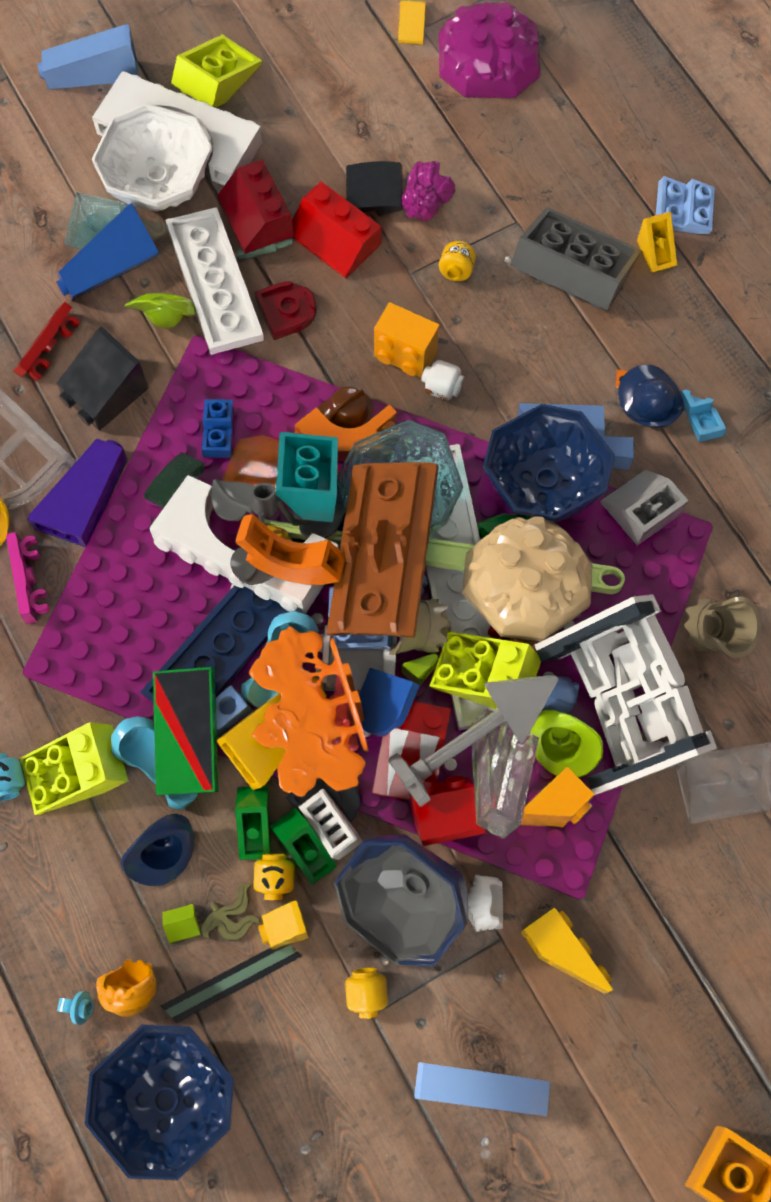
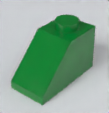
M262 786L252 790L251 787H237L235 814L239 860L262 859V854H271L268 786Z
M296 808L270 825L311 885L337 867L310 824Z

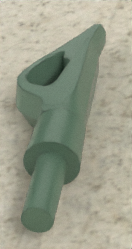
M290 238L244 254L240 247L234 255L236 261L260 256L264 253L277 252L276 249L293 245Z

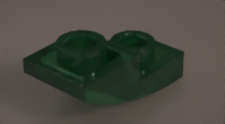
M181 452L156 476L144 494L145 499L164 509L187 475L197 478L204 472L203 463Z

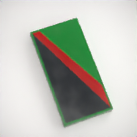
M203 667L153 671L156 795L219 792L215 668Z

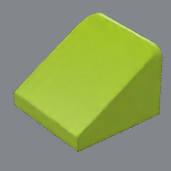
M433 653L401 665V673L410 681L420 686L436 668L438 655Z

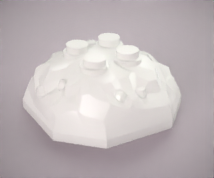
M146 103L111 118L92 157V162L109 194L127 205L133 203L139 210L147 209L158 212L159 210H165L169 206L177 207L180 203L192 198L200 180L204 178L212 146L196 117Z

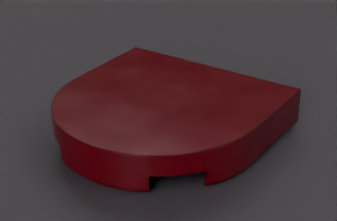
M285 281L254 291L256 301L273 340L304 330L315 318L316 300L311 290L306 286L303 287L293 284L292 281Z

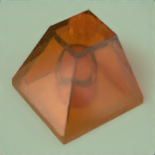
M264 435L239 439L222 481L243 482L253 486L259 483H270L276 491L279 440Z

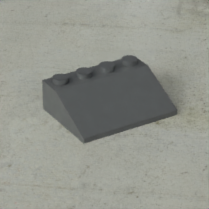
M546 207L520 237L510 266L517 268L522 274L532 275L542 280L546 285L558 287L572 297H579L590 302L596 308H603L608 311L642 250Z

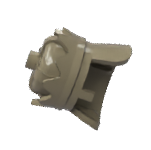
M740 596L730 598L724 602L709 598L698 599L696 606L686 608L689 620L685 623L684 627L690 634V637L686 639V643L697 646L699 652L720 651L730 657L741 658L748 655L755 648L760 637L761 620L755 604L749 598Z
M421 599L415 638L400 637L399 643L392 646L389 655L413 649L431 654L439 652L438 647H441L448 641L447 634L451 631V622L448 621V616L445 612L448 606L439 604V599Z

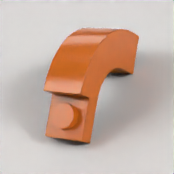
M389 404L366 424L356 428H342L330 422L316 407L295 424V433L338 437L337 461H357L367 458L383 448L384 438L381 435L385 437L394 430L397 412Z
M253 514L243 516L235 540L239 546L248 552L246 561L273 577L307 585H324L340 582L346 558L345 554L330 540L314 543L289 541L275 534Z

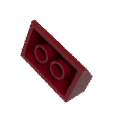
M263 159L238 167L218 193L217 198L244 254L294 237L291 213Z

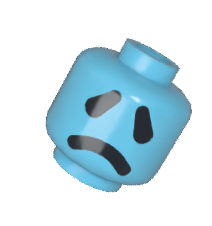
M1 753L0 801H7L20 795V790L25 786V779L20 761L14 757H7L6 753Z

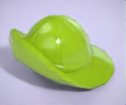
M146 293L124 305V307L143 311L144 315L153 325L164 329L176 326L183 318V315L192 316L196 314L192 300L176 294Z
M556 710L541 711L528 735V742L538 762L547 771L556 776L566 767L578 778L588 775L597 767L603 757V742L600 735L578 718Z

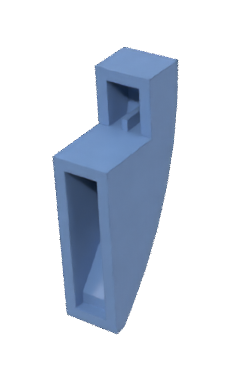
M519 403L517 417L540 404ZM546 404L582 411L615 454L612 468L629 470L634 459L633 437L605 436L604 406Z

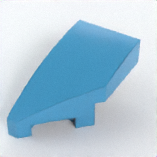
M682 390L681 396L684 408L698 442L725 436L726 427L716 408L712 407L714 399L706 397L703 400L690 395V390Z

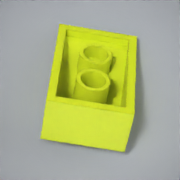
M222 34L177 55L171 83L184 94L190 95L199 102H206L210 106L217 108L226 103L261 66L262 60Z

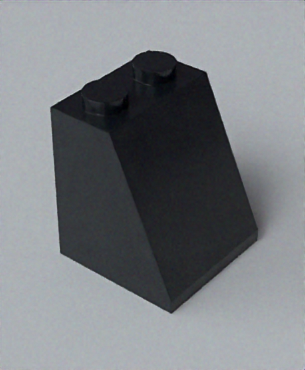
M102 326L97 329L57 381V386L61 392L59 395L61 401L68 408L73 406L79 411L77 415L87 426L92 424L99 431L149 389L140 361Z

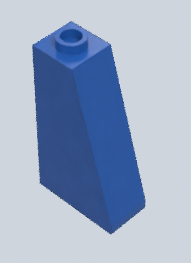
M133 203L127 205L58 272L60 280L56 281L63 296L69 295L72 301L158 257L159 252Z

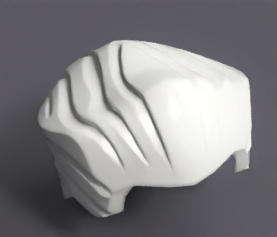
M475 875L469 889L468 918L476 932L487 929L493 930L494 928L503 929L502 881H499L496 877Z

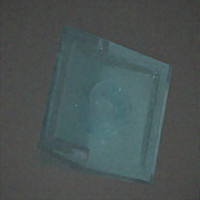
M76 192L64 245L83 249L128 204Z

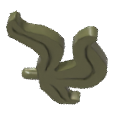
M243 883L239 886L236 901L231 906H224L219 909L216 902L211 903L213 913L208 915L201 927L204 938L210 939L209 932L218 927L220 935L225 940H240L246 935L253 923L259 924V919L253 915H247L237 923L227 918L228 915L235 916L245 913L249 902L247 890L251 887V884Z

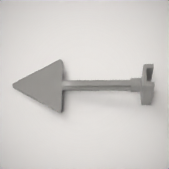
M555 675L486 682L485 688L497 706L496 711L425 760L420 759L412 766L398 753L387 760L421 807L431 800L422 781L430 777L432 771L502 723L507 722L520 743H524L557 684L558 678Z

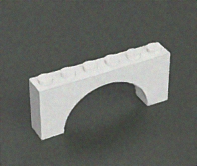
M124 71L121 72L92 117L96 132L100 136L104 135L113 116L146 103L196 117L213 149V154L208 164L211 181L221 185L227 183L238 167L250 164L263 143L261 126L255 122L239 118L228 111L214 108L206 102H199L187 97L183 93H176L160 84L151 83L137 75H131Z
M187 475L149 528L154 544L165 552L170 550L178 554L187 563L193 564L195 562L203 566L212 575L218 576L220 574L228 578L237 587L243 588L245 586L253 590L257 596L264 600L272 599L278 602L289 612L297 611L306 614L324 585L299 584L276 577L262 584H243L231 570L230 560L235 551L221 543L210 530V516L213 510L211 499L212 486ZM312 533L304 543H314L327 539ZM332 542L339 549L338 544Z

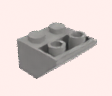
M645 469L601 500V504L638 546L680 516L689 500L669 478Z

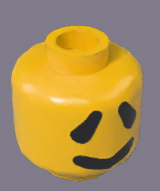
M262 854V859L257 860L254 864V889L259 893H264L265 900H283V894L294 890L295 864L287 859V854Z

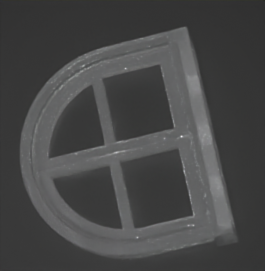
M0 389V414L17 430L0 447V467L21 486V488L15 491L0 494L8 510L32 501L66 467L70 469L76 460ZM25 439L49 460L27 483L4 462Z

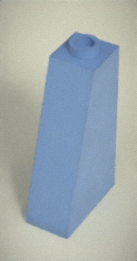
M129 24L41 51L42 62L38 63L39 76L41 79H45L48 89L115 83L122 71L139 76L138 59Z

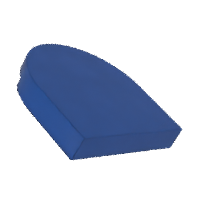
M369 668L359 693L365 720L361 721L363 730L382 737L386 736L396 727L402 726L409 714L419 684Z

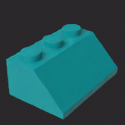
M280 432L276 495L303 520L333 522L337 497L338 437Z

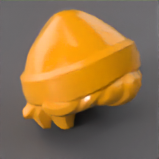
M126 959L122 967L100 976L96 981V989L101 1006L105 1010L122 1017H132L143 1013L150 1005L157 990V981L152 971V965L145 963L143 960L133 962L131 959Z

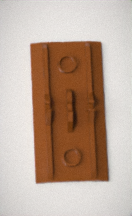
M402 462L365 463L353 466L340 551L345 554L346 560L340 582L334 583L326 633L328 636L349 634L415 638L439 469L438 464Z

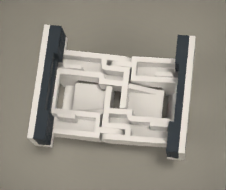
M653 594L631 597L535 644L541 662L564 658L571 654L590 698L596 697L595 708L616 767L587 778L591 791L595 795L717 749L711 730L703 732L688 686H683L685 683L684 674L655 617V614L661 612ZM622 628L624 629V631L621 632V633H619V634H618L617 632H615V631L620 630V629H622ZM611 653H612V655H613V657H614V665H615V668H614L613 663H612V661H611V659H610V657H609V655H610ZM643 686L646 694L635 698L633 690ZM636 715L638 716V719L640 721L647 741H643L635 718ZM666 736H668L669 741H666L664 743L662 741L654 742Z

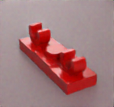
M64 301L57 308L13 370L14 373L22 377L28 371L30 377L36 381L43 377L37 373L36 366L39 365L47 370L50 367V363L43 358H38L43 351L48 353L57 342L54 336L58 330L65 338H69L73 334L67 330L66 323H70L74 327L80 324L76 317L67 316L73 307Z

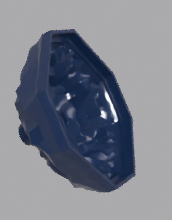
M540 404L492 430L483 463V470L500 498L515 514L528 519L534 516L543 517L545 520L557 523L581 513L594 501L606 494L615 454L582 411Z
M141 1025L90 1072L85 1126L128 1179L179 1180L231 1130L234 1078L190 1026Z

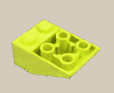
M450 632L447 634L448 641L443 645L430 687L497 710L495 702L485 688V683L536 677L541 661L535 650L526 643Z
M89 722L20 758L35 815L103 794L128 782L123 761L116 759L112 754L111 736L114 732L112 724Z

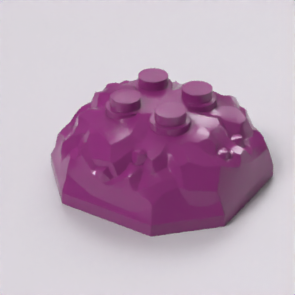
M487 2L461 6L455 11L454 17L447 20L439 31V77L465 98H516L540 78L539 31L537 25L533 20L520 13L509 2Z

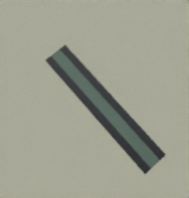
M290 944L274 950L269 948L160 1006L177 1023L302 957V955Z

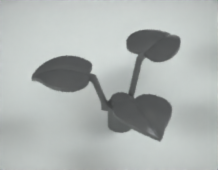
M214 479L211 490L213 508L222 519L239 521L243 519V516H246L247 512H255L259 516V520L265 524V519L271 518L279 507L291 524L299 526L300 533L307 538L312 533L323 538L331 536L339 528L347 508L345 505L335 504L333 522L303 520L295 512L294 517L291 515L283 501L276 497L275 488L270 483H259L253 486L243 482H226ZM242 547L232 554L230 560L231 570L243 584L257 585L273 578V576L249 564L246 561L248 552Z

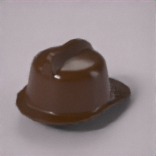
M343 387L336 390L331 397L318 407L319 411L330 422L342 428H356L366 424L372 418L374 411L373 402L362 389L358 390L354 387Z

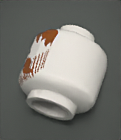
M437 360L431 367H425L421 381L425 382L427 394L448 401L453 396L457 397L464 382V376L461 375L460 367Z

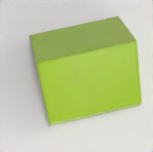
M194 904L162 912L163 927L169 944L201 935Z

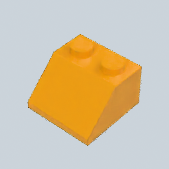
M566 767L521 810L516 822L519 825L564 827L571 821L575 825L592 807L589 801L595 794Z

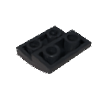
M373 161L346 166V200L363 213L375 210L378 216L403 210L401 199L403 195V169L401 162Z

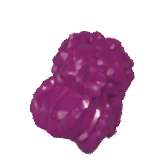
M418 161L407 176L408 185L401 199L404 212L409 218H416L421 221L432 219L438 213V209L442 207V204L449 202L456 192L455 184L451 177L440 175L439 162L431 161L424 163Z

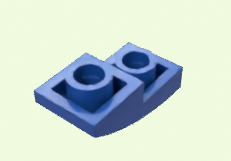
M205 399L202 456L231 458L233 400Z

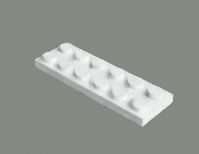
M217 207L167 219L166 226L210 354L264 341L261 326Z

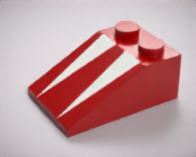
M413 701L409 714L402 726L396 727L386 736H382L372 794L410 801L407 788L387 759L398 753L412 766L420 759L425 760L444 747L450 708ZM440 767L432 771V775L422 782L437 783Z

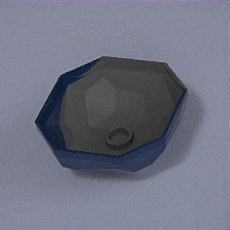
M387 835L365 839L334 882L344 923L393 964L434 966L468 924V893L462 874L455 867L407 835Z

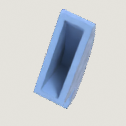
M418 1062L414 1098L547 1116L550 1081Z

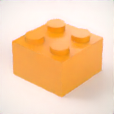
M389 302L374 327V357H377L384 364H392L401 368L404 373L410 376L416 375L422 378L425 367L431 365L437 354L440 325Z
M716 1126L684 1186L708 1202H768L771 1198V1157L727 1127Z

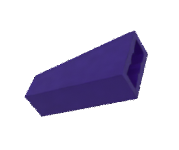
M96 439L30 513L28 520L34 530L86 547L128 460L122 445L113 440L103 441Z

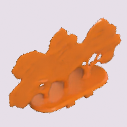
M289 626L286 630L280 632L278 640L266 644L261 651L260 658L254 662L249 671L250 676L261 687L273 690L281 695L279 703L272 704L267 708L264 714V723L259 724L251 736L267 749L282 747L286 750L277 770L280 788L287 793L292 792L296 796L303 797L315 786L318 778H321L336 791L358 786L359 781L357 777L363 772L366 762L363 757L350 750L347 742L352 734L357 733L364 751H368V746L361 725V721H365L358 691H355L349 663L342 664L334 638L330 639L334 662L328 665L317 657L323 644L321 634L314 631L299 633L296 629ZM312 653L314 658H307L306 654ZM304 662L316 664L315 669L320 668L321 671L311 673L304 670L302 665ZM327 675H338L345 695L331 700L324 698L320 690L322 680ZM320 676L316 683H312L313 677ZM348 703L355 725L351 727L336 726L334 720L338 705ZM341 737L339 744H332L333 739Z

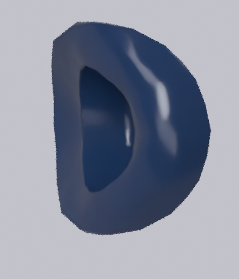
M639 365L629 370L621 379L618 389L620 406L624 413L634 422L651 428L668 427L682 414L684 403L681 393L672 379L659 367Z
M176 813L166 815L151 824L134 841L121 859V868L126 877L146 886L165 885L176 879L187 867L194 849L195 833L189 819Z

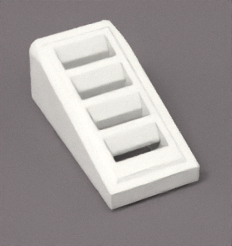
M325 789L320 790L299 806V809L332 858L337 860L343 858L363 842ZM325 802L327 807L314 816L312 811ZM332 813L334 817L321 826L319 822ZM339 824L341 828L329 836L327 832ZM345 835L348 836L347 839L336 846L335 843Z

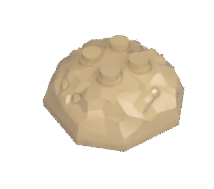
M536 516L529 520L518 517L496 526L487 536L466 552L462 594L501 637L543 641L550 638L590 607L593 565L580 545L553 521Z

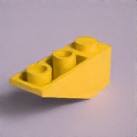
M554 907L521 932L540 960L603 994L613 990L609 984L612 981L610 975L602 965L596 966L590 957L592 954L590 947L583 938H576L570 929L573 927V924L563 911L558 912Z

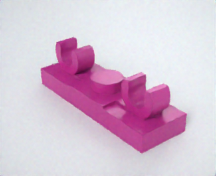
M16 532L6 534L19 613L26 624L37 622L35 612L45 614L50 611L48 604L37 605V601L40 598L48 596L44 589L33 591L32 585L36 584V577L33 568L28 567L26 559L33 561L40 558L37 550L27 551L29 546L36 545L38 542L35 536H27L21 541Z

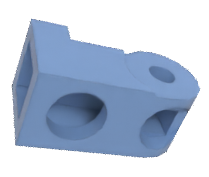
M231 685L216 698L217 738L242 717L246 718L254 711L247 701L243 700L238 690Z

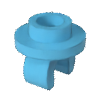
M80 991L74 996L73 1000L60 998L57 1011L70 1013L73 1024L83 1025L93 1014L94 1002L88 992Z

